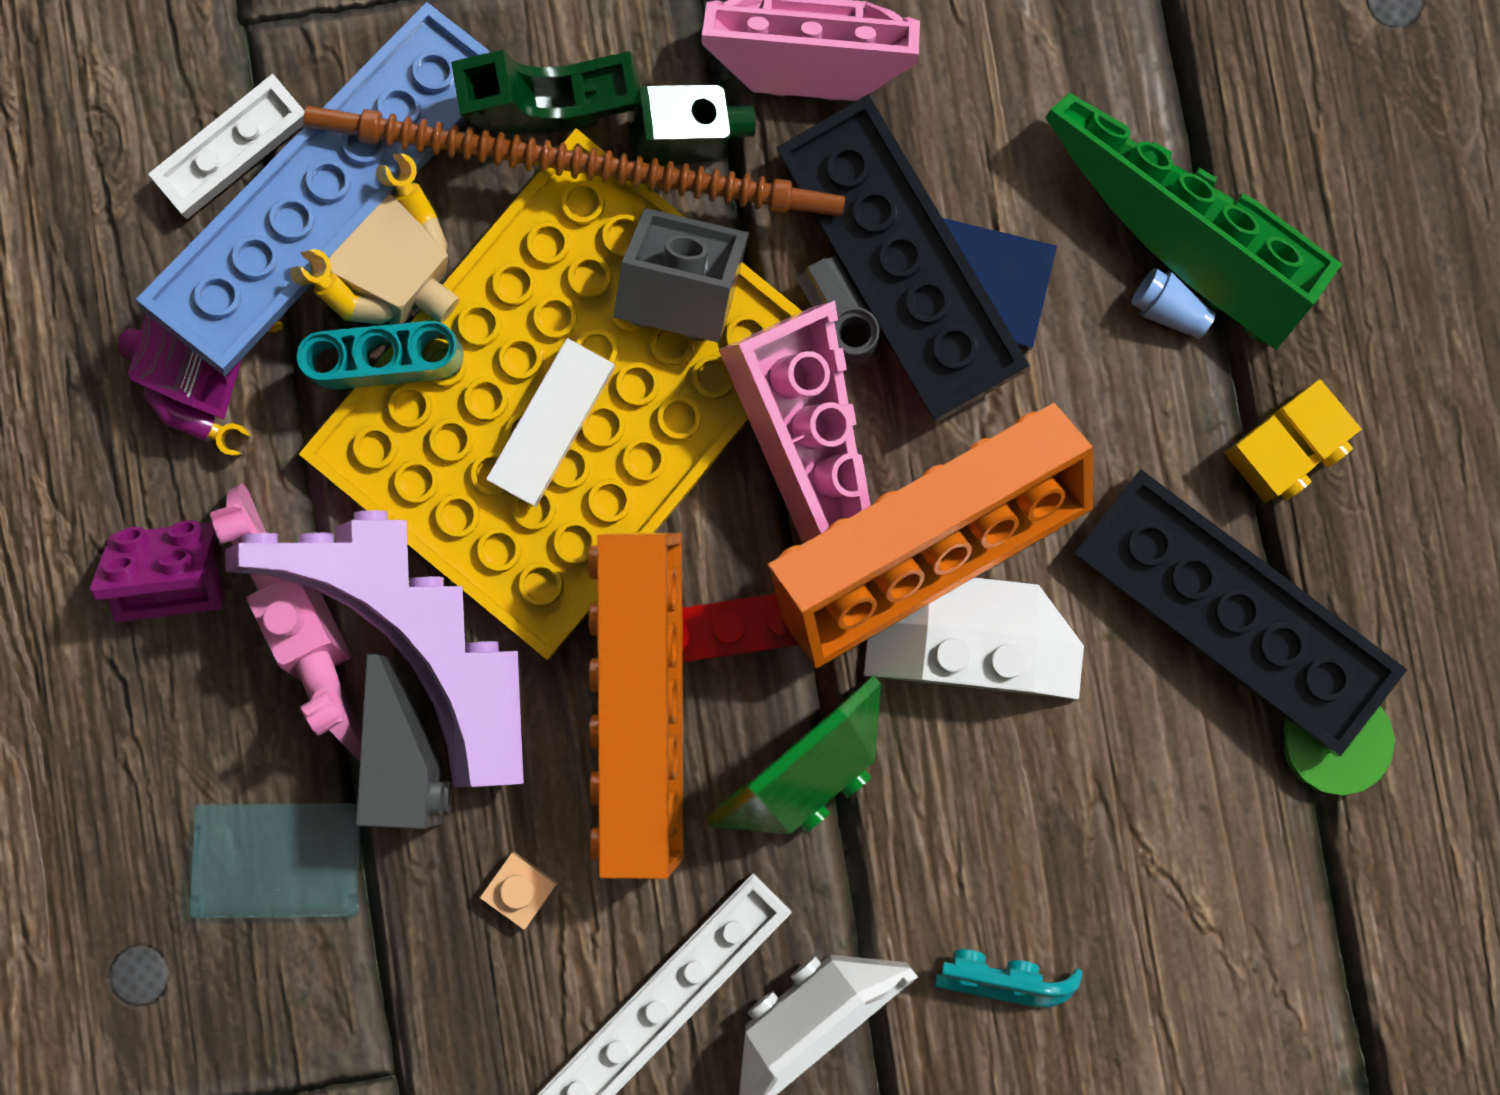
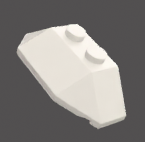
M973 578L867 639L863 676L871 677L874 675L877 678L1078 700L1084 645L1039 585Z
M829 955L820 962L816 956H813L790 976L795 983L780 997H777L773 991L768 993L747 1012L752 1020L745 1026L739 1095H777L901 990L918 978V976L907 962Z

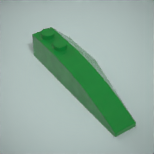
M1068 93L1047 113L1046 120L1073 161L1111 210L1156 257L1191 288L1196 290L1208 306L1215 310L1224 311L1240 323L1244 331L1254 340L1267 343L1277 350L1313 307L1341 267L1342 263L1255 199L1241 193L1235 200L1213 187L1217 178L1210 173L1198 168L1195 174H1191L1174 165L1171 159L1172 151L1156 142L1141 141L1136 143L1129 138L1131 132L1127 125L1077 96Z

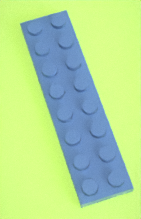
M426 2L323 108L361 114L364 109L380 111L385 119H388L390 114H395L397 121L404 122L405 117L409 116L412 118L413 124H419L422 119H426L430 127H435V124L440 121L446 130H450L453 124L458 125L460 128L466 122V119L459 112L451 62L489 53L490 51ZM304 127L135 299L138 308L223 376H226L312 285H298L290 278L291 268L298 266L304 268L310 275L312 274V265L307 259L303 258L301 252L317 249L330 257L389 194L395 197L397 192L395 187H387L378 181L376 177L377 167L379 165H386L390 169L392 176L397 179L400 174V167L394 160L393 154H405L414 160L416 172H418L434 155L432 148L425 147L424 151L419 153L415 145H409L407 150H403L401 143L394 142L393 146L389 148L385 145L384 140H380L377 145L361 143L358 136Z

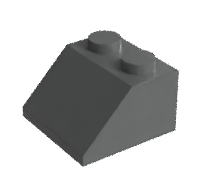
M644 208L622 260L613 317L630 321L639 327H655L683 334L693 340H709L720 343L729 316L749 233Z

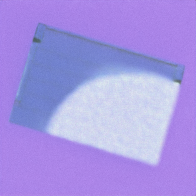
M358 803L196 805L190 899L191 917H357L359 912V897L357 893L360 826L356 825Z

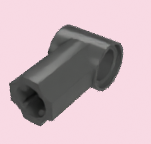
M836 256L828 259L824 258L807 267L803 273L798 275L796 283L810 307L835 301L838 321H834L838 346L843 348L846 365L855 367L864 365L874 357L878 349L879 325L877 319L864 306ZM859 327L867 332L870 339L865 345L854 348L845 345L840 335L847 328Z

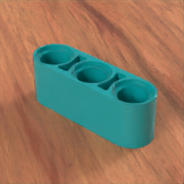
M437 321L319 331L303 339L297 350V362L303 373L322 388L332 390L441 380L451 377L459 371L464 358L463 348L457 337L448 326ZM435 339L448 341L449 349L442 360L437 362H427L424 360L423 351L430 341ZM378 345H392L394 348L392 360L386 366L380 368L371 367L369 357L372 350ZM328 349L338 350L339 360L336 367L329 372L318 373L315 364L319 354Z

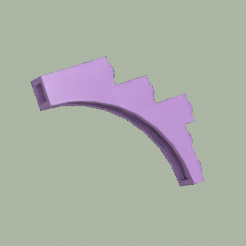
M382 510L354 512V520L336 527L337 543H334L333 533L300 534L299 543H278V534L250 533L242 535L243 543H238L225 549L226 572L272 576L311 587L352 608L385 634L413 667L434 704L447 743L453 787L524 784L518 651L499 652L498 642L465 643L463 586H444L443 577L410 578L409 587L406 520H388L387 511Z

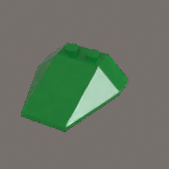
M874 675L868 678L834 707L827 717L752 781L746 782L705 818L711 827L791 834L800 827L807 834L830 814L824 805L841 791L846 798H849L872 778L866 769L875 762L881 689V683Z

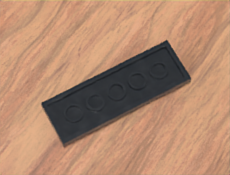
M869 94L776 147L780 159L797 188L845 196L842 218L817 213L812 214L868 310L877 319L882 334L935 424L1030 370L1028 361Z
M1142 469L1139 470L1073 555L1335 757L1342 756L1408 670Z

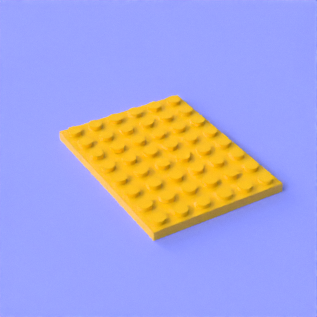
M576 128L564 141L568 150H574L576 145H580L584 153H590L591 148H596L598 155L605 156L606 154L604 150ZM548 168L545 174L539 171L443 284V286L460 298L457 307L446 321L443 322L454 333L463 348L464 358L459 371L451 377L441 380L354 388L299 453L301 457L365 510L387 511L388 520H406L407 544L457 586H463L464 592L548 661L551 660L589 614L591 602H598V579L590 578L588 567L589 549L591 545H597V535L610 533H656L748 423L749 419L719 349L802 312L801 309L742 263L729 316L720 343L709 340H693L680 333L655 327H639L630 321L614 318L622 260L644 208L682 217L685 216L656 192H650L646 184H640L638 189H634L630 181H625L623 186H618L616 179H609L608 183L604 184L600 176H594L592 181H588L586 174L579 173L578 177L573 179L571 172L563 171L561 176H557L553 168ZM421 310L410 323L436 320ZM568 338L614 363L616 368L535 508L493 485L486 479ZM444 339L430 341L423 351L424 360L427 362L442 360L449 349L448 341ZM392 345L373 367L380 368L386 366L392 360L394 355Z

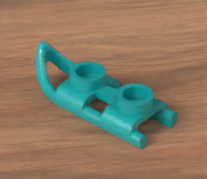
M958 949L953 952L952 963L943 962L941 975L936 974L934 987L1034 1008H1049L1062 1004L1073 996L1081 984L1083 973L1080 968H1076L1071 976L1064 981L1054 983L1043 982V975L1039 974L1040 967L1035 963L1012 960L1007 962L1005 971L988 967V964L985 963L986 956L983 953L969 949Z

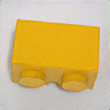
M1319 379L1303 389L1225 451L1224 454L1264 503L1279 495L1285 501H1288L1312 482L1306 474L1319 462H1322L1326 468H1329L1346 456L1353 449L1348 440L1362 429L1323 381Z

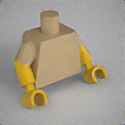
M393 154L394 160L400 167L399 177L395 179L386 165H379L377 167L376 177L382 185L396 188L395 197L389 194L330 257L317 249L302 251L301 255L303 258L307 259L312 265V274L310 275L304 268L298 266L291 268L290 278L298 285L314 284L315 294L346 321L379 325L385 322L401 324L405 323L417 307H419L437 322L443 323L452 314L460 300L457 295L439 283L447 271L448 245L434 209L420 185L412 183L417 173L414 160L405 154Z

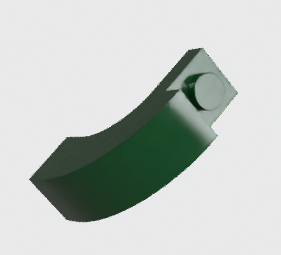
M504 49L451 62L460 115L477 127L496 132L538 134L598 126L597 119L631 111L640 87L636 60L631 51L576 64L554 67H536L518 63Z

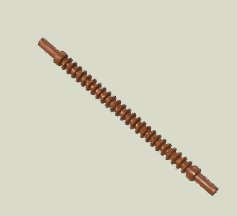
M307 105L304 112V127L358 136L359 141L365 144L377 145L380 140H384L385 145L391 148L394 142H399L403 150H407L409 145H415L419 153H422L425 147L432 148L434 155H438L440 150H446L450 158H453L456 153H462L463 159L466 161L471 158V155H476L480 163H484L486 158L494 159V164L499 166L502 160L509 161L511 168H515L517 163L525 164L527 171H530L532 166H539L543 174L547 172L548 168H553L557 176H561L563 171L571 172L573 179H576L579 173L586 174L588 181H592L594 176H600L604 184H607L609 179H616L618 186H623L625 181H630L634 189H638L640 184H646L650 192L654 191L655 186L663 187L664 194H668L670 189H676L680 197H683L686 191L693 192L695 199H699L701 194L709 195L710 202H714L716 197H723L725 204H730L732 199H737L741 207H744L747 202H753L757 210L764 204L769 205L770 212L786 214L788 209L842 218L845 205V196L793 188L792 182L789 180L774 179L773 183L770 184L766 183L764 176H761L758 182L750 180L749 174H745L743 179L735 178L734 171H730L728 176H721L720 170L717 168L713 170L712 174H707L703 166H699L697 171L689 170L687 163H684L681 169L675 168L673 161H668L666 166H661L657 158H653L651 163H644L641 155L637 156L636 161L628 160L626 153H622L620 158H614L610 150L606 151L605 156L598 155L596 148H591L590 153H584L580 145H576L574 150H568L564 142L560 143L559 148L551 147L550 140H545L543 145H537L535 138L531 137L528 143L521 142L519 135H514L512 140L505 139L503 132H499L497 137H491L487 129H484L481 135L474 134L472 127H468L466 132H460L456 124H453L450 130H446L440 121L435 124V127L428 126L426 119H422L419 124H413L412 118L409 116L405 117L404 122L397 121L395 114H390L388 119H385L380 111L364 109L361 114Z

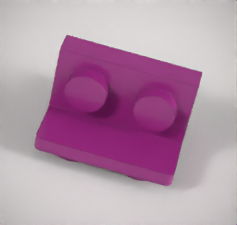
M186 520L164 528L145 530L141 527H130L110 535L90 586L92 598L94 600L108 599L114 622L223 609L226 597L213 554L217 540L213 523H198L194 520Z

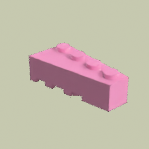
M835 301L811 307L719 349L803 544L825 532L837 520L850 518L871 506L862 455L857 454L853 425L857 424L853 404L848 403L843 371L847 370L843 348L838 346L834 321H838Z

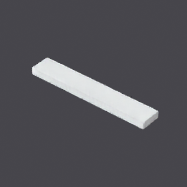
M752 873L537 1095H615L773 933L792 911Z

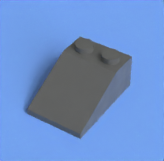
M367 654L356 825L428 828L442 824V814H450L452 782L444 781L445 769L398 660L377 654Z

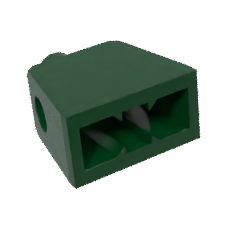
M720 85L639 87L628 118L633 161H636L637 156L641 155L644 163H651L653 158H657L661 166H666L668 161H673L674 166H679L684 163L694 164L720 159L730 139L755 136L756 120L752 104L726 106L724 89Z

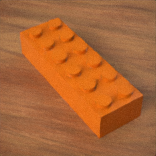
M1054 402L1038 412L1025 414L1013 426L992 438H984L977 441L967 452L946 464L931 467L921 478L900 490L883 494L873 505L852 517L837 520L825 532L806 543L786 549L776 560L768 563L783 623L817 669L1093 509V446Z
M682 533L598 534L597 545L590 546L588 557L590 578L598 579V602H591L589 608L591 636H598V658L591 659L589 668L591 692H598V715L591 716L589 737L591 748L599 749V771H593L590 779L591 804L599 805V827H593L591 832V860L599 862V878L668 879L684 859Z

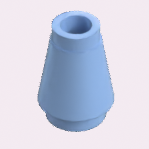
M1157 268L1151 270L1137 288L1132 299V305L1140 309L1139 315L1141 317L1191 335L1196 339L1201 338L1206 333L1216 314L1170 270L1165 273Z

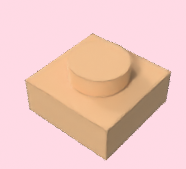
M512 852L480 899L525 930L558 882L516 852Z

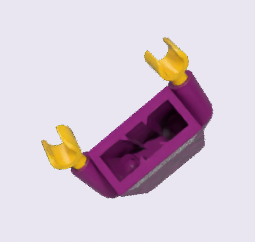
M145 314L141 330L135 328L124 330L119 338L118 350L124 359L132 360L128 371L129 378L144 386L143 397L161 422L202 441H205L207 437L216 441L219 450L227 455H242L243 453L228 448L225 438L231 430H238L242 434L251 437L249 430L239 424L230 423L221 426L214 422L215 417L225 418L242 359L226 376H223L147 314ZM277 321L268 332L280 331L283 328V323Z

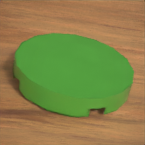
M1379 706L1341 757H1335L1290 721L1285 720L1283 729L1285 749L1283 750L1286 762L1296 777L1315 791L1341 796L1365 791L1382 778L1392 762L1395 737L1390 718L1381 706Z

